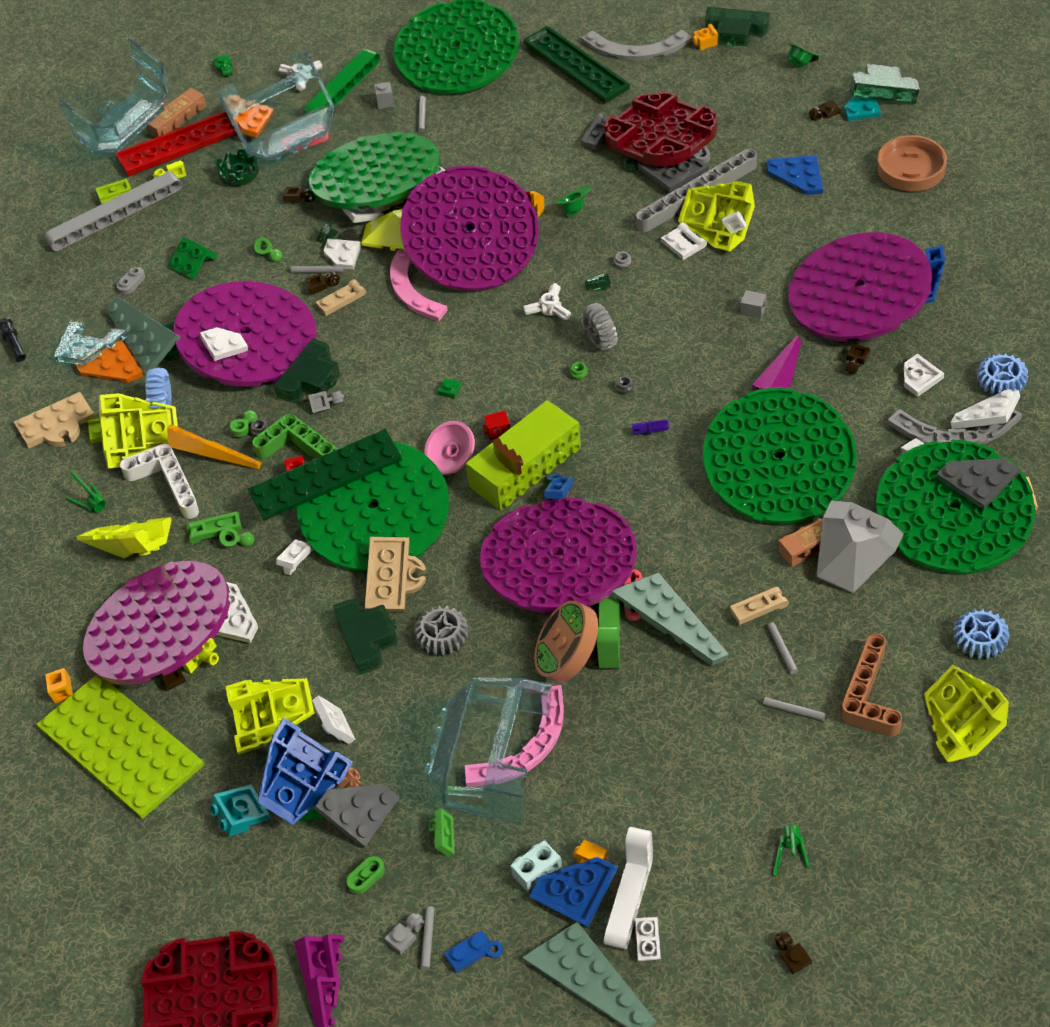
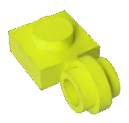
M181 160L167 165V171L157 169L154 173V178L166 172L174 173L178 179L186 176L184 164Z

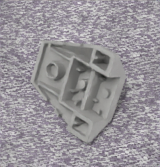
M831 501L822 521L816 577L853 594L895 553L903 533L889 519L857 504Z

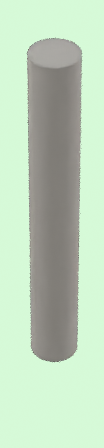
M425 96L419 98V132L425 131Z
M292 266L291 272L343 273V266Z
M775 623L768 624L767 627L790 674L797 673L798 669Z
M767 697L764 698L763 702L765 706L824 721L826 715L823 712Z
M431 906L426 907L421 958L422 970L430 969L435 910Z

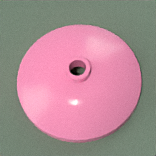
M445 422L435 428L428 437L424 454L435 463L442 475L456 473L466 465L473 454L475 446L474 435L471 429L462 422Z

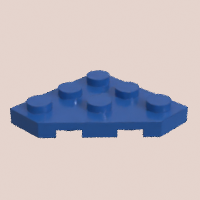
M817 155L766 159L769 176L777 177L782 180V183L792 188L796 187L805 195L823 194V184Z
M599 857L591 858L589 861L581 864H574L560 869L558 872L539 877L530 897L589 927L618 867Z

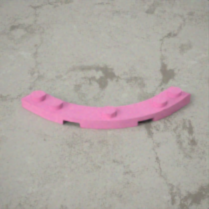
M398 249L390 269L392 288L396 296L413 312L439 322L448 311L447 306L425 298L412 287L408 279L411 261L404 249Z
M561 685L541 687L543 714L539 731L522 748L520 753L494 762L465 765L467 787L498 784L517 778L537 766L550 753L559 738L564 720Z

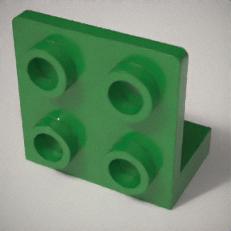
M183 236L168 267L191 279H195L204 260L209 258L216 260L218 254Z

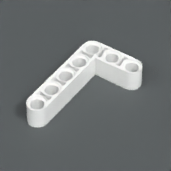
M162 444L121 461L120 466L127 481H135L162 470L184 518L192 519L198 515L199 509L196 499L170 445Z
M629 827L625 842L627 862L604 936V945L625 950L628 947L653 861L652 831Z

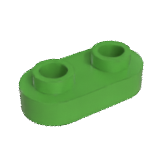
M376 856L369 857L348 876L347 885L350 892L354 894L366 892L384 874L385 867L382 859ZM377 868V871L371 872V869ZM356 883H362L360 886H355Z

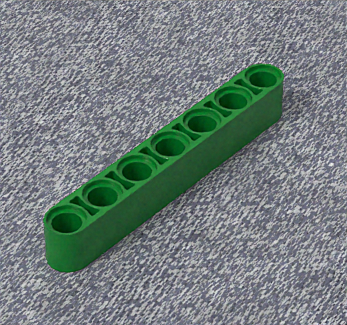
M363 49L304 107L303 116L320 122L379 64L380 55Z

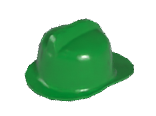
M788 43L791 46L788 61L797 67L806 66L813 56L822 57L810 53L797 45Z
M579 187L557 200L555 204H560L567 217L573 216L584 207L583 196L591 190V187Z

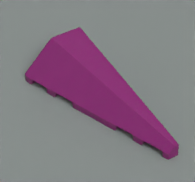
M798 336L790 342L752 384V391L766 388L791 387L802 342Z
M344 935L304 936L294 941L316 1027H333L335 1025V1019L331 1017L332 1008L337 1006L340 974L337 973V964L342 960L339 947L340 943L344 942Z

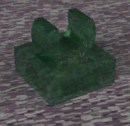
M326 221L316 241L323 243L325 239H335L338 231L331 229L333 222Z

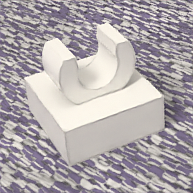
M738 211L724 217L722 220L731 234L745 229L747 225L743 216Z

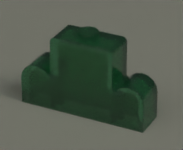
M707 7L705 28L712 24L718 33V44L747 47L752 34L755 37L767 35L770 26V13Z
M867 64L865 73L855 72L850 86L851 97L916 104L920 91L917 80L911 77L901 78L898 67Z
M314 338L311 339L274 385L277 398L296 403L303 398V392L315 394L326 391L327 394L336 385L337 380L341 376L339 365L337 362L332 361L330 348L327 343Z
M349 599L334 604L333 610L359 674L363 675L380 668L383 663L381 650L398 644L395 631L397 626L394 618L389 617L384 605L362 611L361 603L356 599Z

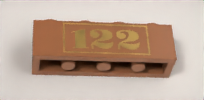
M192 88L188 89L144 121L147 133L155 138L176 130L207 107L204 95Z
M823 518L817 519L814 523L801 527L798 531L786 535L779 540L778 552L791 567L819 554Z

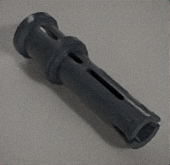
M10 318L0 319L2 338L8 342L17 362L24 361L26 355L18 341L17 330L13 328V321Z

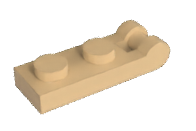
M353 279L347 286L317 301L316 307L327 316L364 296L366 290L359 286L360 284L357 280Z
M774 587L731 605L730 612L738 624L741 625L776 609H783L788 606L789 602L786 597L782 596L780 588Z

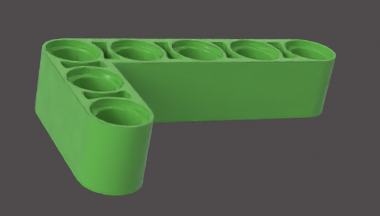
M292 414L281 417L252 441L255 454L260 459L268 458L289 441H292L314 459L338 449Z
M610 596L599 602V627L597 634L599 669L620 668V599H613Z

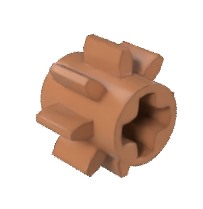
M350 767L343 781L336 785V787H359L358 785L361 783L359 781L360 774L357 770Z

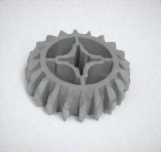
M600 303L590 304L584 308L581 317L588 338L601 351L611 349L617 344L618 338L616 327L608 311Z
M439 605L438 609L435 610L431 607V612L424 611V616H419L414 631L416 641L420 644L422 650L426 649L428 654L433 651L435 656L438 652H441L444 656L446 651L452 654L453 648L459 651V645H464L469 630L467 620L463 617L461 611L457 612L455 608L450 610L448 605L445 609H442Z

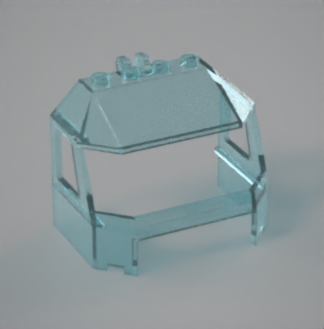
M128 38L127 41L132 52L131 57L134 58L140 74L133 92L124 101L114 105L107 100L105 104L110 109L109 112L102 107L98 109L99 113L103 115L102 121L97 125H93L63 100H59L73 136L95 154L119 152L165 110V101L168 99V75L165 66L131 38ZM143 66L157 76V83L145 74Z
M306 48L299 50L300 53L297 55L295 52L290 53L299 70L298 72L242 100L233 82L228 84L229 88L227 90L224 87L218 91V97L248 154L269 161L272 159L277 161L287 152L288 154L297 153V147L302 146L304 149L307 148V145L312 143L311 140L315 138L319 140L329 132L336 109ZM314 77L317 78L329 102L328 105L319 107L258 137L251 143H247L235 119L237 115L303 81Z
M473 677L448 700L447 707H443L440 719L443 720L442 725H438L436 729V744L431 746V763L427 762L424 773L427 775L430 788L443 807L508 822L522 823L524 788L520 787L522 777L526 778L527 769L502 763L517 709L519 712L527 711L549 716L552 684L525 678ZM478 686L508 688L506 699L479 694ZM477 700L503 706L488 761L484 787L447 786L452 759L468 704ZM448 794L483 798V808L449 801Z

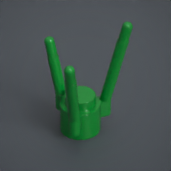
M71 471L70 474L89 494L87 497L88 505L70 497H67V500L87 509L90 513L101 511L106 506L107 500L102 497L94 484H91V488L95 493Z
M796 825L785 826L783 828V835L779 837V848L773 870L774 877L777 876L784 844L791 848L792 856L796 855V847L799 845L805 867L809 868L810 866L804 846V838L800 836V828Z

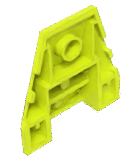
M732 181L728 184L720 183L715 186L689 188L678 222L685 223L688 229L706 240L714 248L732 251L745 239L755 204L752 185ZM738 211L743 216L747 225L745 229L731 234L722 220L724 217Z
M403 209L392 211L366 223L361 242L362 246L374 248L385 246L390 247V250L396 251V248L404 249L400 232Z
M119 393L99 395L102 445L108 469L120 468L121 461L127 457L162 444H168V426L178 427L176 407L149 402ZM151 405L162 406V407H160V408H154V409H153V408H149V406H151Z
M171 517L150 519L144 523L131 522L123 526L118 524L99 527L78 535L77 540L123 559L134 553H139V556L151 554L150 551L159 550V546L166 544Z
M952 665L924 693L928 712L932 716L934 723L932 728L937 735V748L948 762L976 756L1007 725L1009 702L1000 690L955 665Z
M282 679V682H271L270 680L252 682L251 680H244L226 686L228 703L233 710L237 735H234L238 755L258 749L270 742L272 735L283 718L297 725L315 714L307 679Z

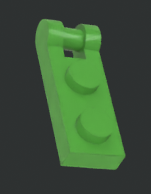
M238 511L191 522L187 525V530L190 533L189 540L192 544L199 543L203 539L219 536L225 528H233L236 531L242 530Z

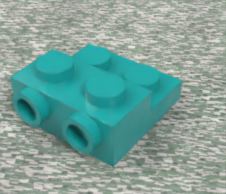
M252 785L214 794L210 804L212 816L218 817L220 830L222 832L226 831L228 836L247 832L250 825L268 821L270 816L267 809L257 803L258 795Z

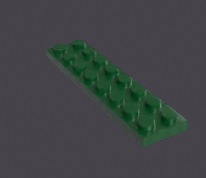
M548 25L523 39L525 46L604 103H608L630 89V83Z
M385 428L248 488V492L263 521L402 461V456Z

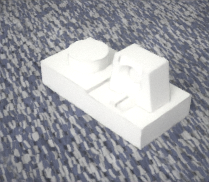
M294 540L276 559V564L283 566L284 574L292 575L298 564L312 552L311 546L306 542Z

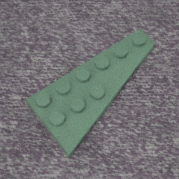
M117 296L106 307L109 316L141 370L146 375L149 369L157 367L175 345V341L181 338L178 334H175Z
M659 573L612 591L610 597L620 599L625 603L624 606L626 608L636 610L641 614L642 619L664 634L669 633L675 637V641L680 645L684 643L692 649L693 654L709 665H715L728 658V652Z
M578 922L522 957L525 963L532 965L545 976L547 975L556 981L558 985L585 1003L588 1002L596 1010L615 1020L620 1026L654 1027L656 1025V1020Z

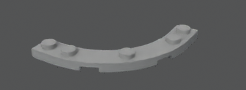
M592 30L581 37V42L602 55L615 56L621 60L637 61L671 54L692 42V36L680 30L669 38L654 44L628 46L611 42Z
M899 409L887 420V425L912 440L917 438L923 443L938 441V443L951 442L954 439L985 444L997 439L1021 420L1022 414L1014 409L1007 423L976 426L975 429L965 430L964 428L940 431L936 430L937 427L922 423Z

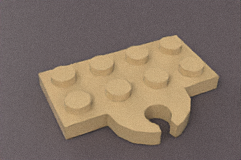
M78 392L14 421V424L28 448L44 441L49 445L62 447L66 446L64 439L61 438L62 436L69 435V439L73 443L79 436V425L88 422V420L95 419V416L81 392Z
M370 537L365 611L405 612L406 594L420 590L425 584L426 577L413 578L411 576L415 571H419L422 574L426 573V568L421 560L414 556H409V538Z

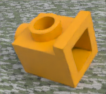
M709 24L707 28L694 31V36L692 37L693 44L697 45L700 50L718 45V33L712 24Z
M65 668L45 674L47 691L54 703L63 702L73 694L71 679Z
M583 840L581 846H577L573 853V858L577 859V864L589 861V859L594 857L608 861L607 849Z

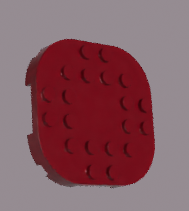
M658 92V94L650 95L645 93L632 99V106L619 116L614 117L611 115L606 120L604 125L605 142L615 152L645 164L654 166L679 164L691 158L715 138L717 134L716 113L704 104L698 108L679 101L675 93Z
M229 931V936L188 942L186 938L176 939L162 946L159 949L160 952L153 959H149L144 968L141 981L143 986L142 1027H278L280 1010L276 962L268 945L257 939L254 934L244 931Z

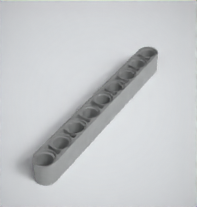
M746 149L641 209L636 214L637 229L640 232H648L681 213L689 188L715 186L720 183L728 184L753 171L757 167V152L753 149Z
M166 172L47 231L44 239L54 251H59L179 191L182 188V182L174 173Z

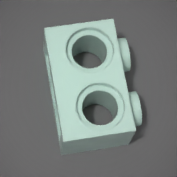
M545 840L540 844L532 846L528 853L516 858L511 864L512 876L528 893L534 889L539 877L555 873L562 868L561 857ZM525 870H530L528 873H523Z

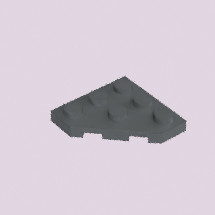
M691 158L690 161L670 166H654L643 162L637 164L639 171L668 192L678 189L708 171V165L698 158Z
M1005 458L951 461L937 473V479L984 510L1020 473V468Z
M384 784L330 789L324 792L313 808L363 848L400 797Z

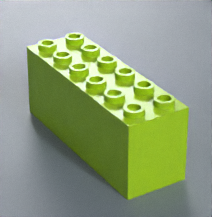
M546 400L499 437L502 444L507 445L508 450L514 448L516 454L521 456L523 460V466H521L522 474L517 475L511 472L498 460L494 454L492 442L466 463L469 487L500 511L510 506L513 500L518 496H522L528 488L536 485L543 476L550 474L558 464L565 462L568 456L580 449L579 422Z

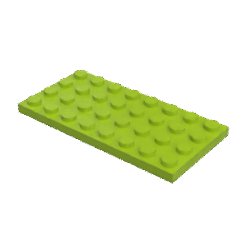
M96 675L36 724L38 729L141 819L146 817L204 766V762L106 679H100Z

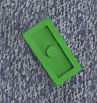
M440 808L435 810V818L428 822L429 833L435 835V849L445 856H451L455 854L453 816Z

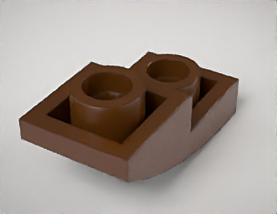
M500 438L492 440L494 454L498 460L511 472L521 475V466H523L521 456L516 454L514 448L508 450L507 445H503Z

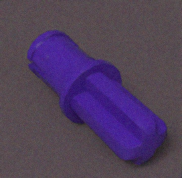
M663 419L632 423L633 435L652 434V432L669 430V421Z

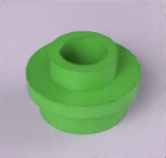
M575 362L570 368V375L573 378L581 379L588 374V369L582 362Z

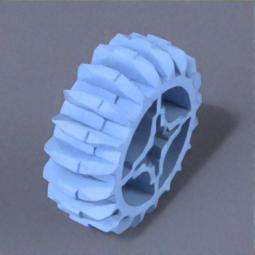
M998 352L996 356L991 354L989 358L985 357L981 361L977 369V380L980 388H984L985 392L990 391L991 396L1008 389L1012 391L1019 390L1020 393L1026 386V381H1028V370L1025 367V362H1021L1020 358L1015 359L1014 355L1007 356L1006 353L1005 355H1000Z
M164 368L149 369L145 380L146 400L171 406L172 391L169 374ZM158 405L149 406V408L153 409L162 407Z
M974 608L972 613L966 611L965 615H960L959 619L956 620L953 628L954 643H957L958 649H962L963 654L969 652L970 658L977 655L979 660L982 656L988 660L990 654L996 657L998 653H1002L1004 648H1006L1009 640L1008 625L1005 624L1004 619H999V613L993 615L991 610L985 612L983 608L981 611H977ZM970 627V633L966 634L965 631ZM996 633L997 637L992 640V634Z

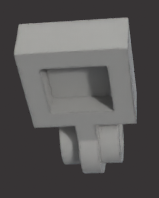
M326 391L308 395L312 413L330 409L329 401H332L333 404L343 402L344 395L341 394V391L330 393L331 397H327Z
M411 914L406 921L408 925L406 928L399 923L384 938L385 942L402 954L416 940V936L412 932L414 930L418 932L425 924L420 914Z

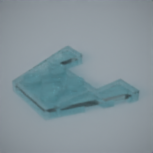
M70 321L55 352V358L57 361L85 366L100 356L102 350L115 346V341L120 338L122 340L125 339L127 333L125 330L113 328L103 339L81 336L80 334L85 330L84 324Z

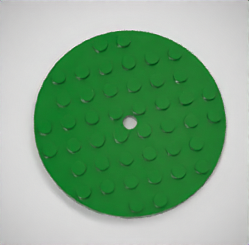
M454 0V2L445 4L440 2L418 12L410 19L406 27H402L395 40L394 57L402 77L418 89L436 94L466 93L490 84L507 71L517 55L519 35L514 20L499 6L494 7L483 0ZM488 20L483 25H476L477 22Z
M396 131L394 133L377 134L367 137L361 136L357 140L327 152L312 169L309 176V185L313 196L331 207L359 209V206L369 205L370 208L382 206L407 197V193L413 191L425 178L434 173L436 174L439 170L440 155L438 148L432 141L415 133Z
M790 388L760 389L749 392L738 400L734 399L715 416L708 428L703 444L704 471L716 495L724 504L738 514L766 524H796L824 514L831 501H840L851 485L856 468L857 452L854 437L849 426L842 420L841 415L822 399L807 392L803 394L793 391ZM781 452L784 454V457L779 460L774 454Z
M954 439L951 442L938 443V441H932L906 451L896 459V462L890 468H887L878 487L876 511L878 515L889 519L903 533L896 550L907 559L924 568L942 573H978L995 568L1008 561L1023 547L1030 536L1035 518V504L1032 495L1033 491L1027 478L1020 470V473L983 510L937 479V473L951 461L999 459L1004 457L995 453V450L971 441ZM950 504H959L960 508L950 507Z
M393 441L402 456V461L297 506L299 526L303 537L311 546V549L326 559V562L338 568L357 573L368 572L370 537L409 538V556L416 558L423 556L425 551L432 544H435L441 536L449 515V494L446 481L439 468L425 454L409 445ZM371 501L378 504L375 508L368 507Z

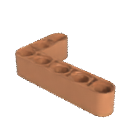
M872 634L866 641L844 698L841 717L847 724L887 736H896L901 731V714L894 709L867 702L884 657L886 643L882 635Z

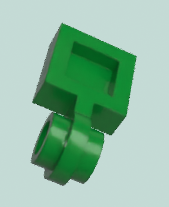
M228 54L213 58L217 71H221L223 77H230L233 66Z

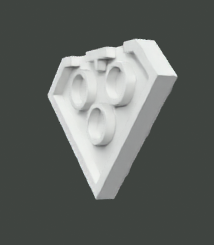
M1004 390L956 413L950 422L952 429L1007 423L1020 399L1019 390Z
M227 582L230 590L228 598L230 607L226 619L216 635L251 643L258 630L257 622L253 618L237 584Z

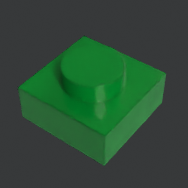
M444 378L438 389V395L455 399L462 387L461 382Z

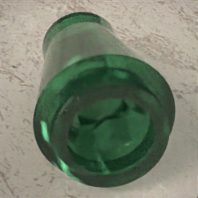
M601 273L585 280L586 290H607V288L611 287L609 273Z

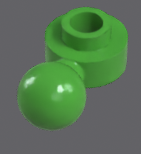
M261 237L255 241L254 249L259 255H269V259L272 262H278L282 259L281 251L272 249V244L267 238ZM263 245H266L265 250H262Z
M249 410L243 414V419L232 421L230 424L231 434L235 437L247 435L249 432L248 425L257 420V414Z
M225 528L219 535V542L226 548L234 547L237 542L244 547H249L254 543V536L250 532L238 535L235 529ZM225 536H230L232 540L230 542L226 541Z

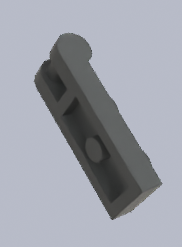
M601 114L596 118L582 138L581 146L594 150L598 148L605 138L604 125L608 118Z

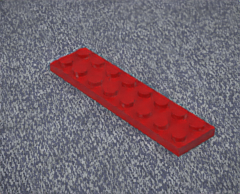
M223 111L115 154L127 176H131L241 132L239 131V126L230 119L228 111Z

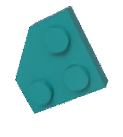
M873 91L856 93L844 106V112L848 121L881 116V111Z

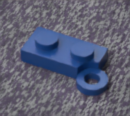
M560 474L547 476V482L550 484L544 491L545 499H552L554 501L563 499L573 485V477H562Z
M481 930L446 951L444 955L454 971L458 973L486 955L490 958H498L503 953V947L498 941L489 942V939ZM493 946L498 948V951L495 953L490 951V948Z

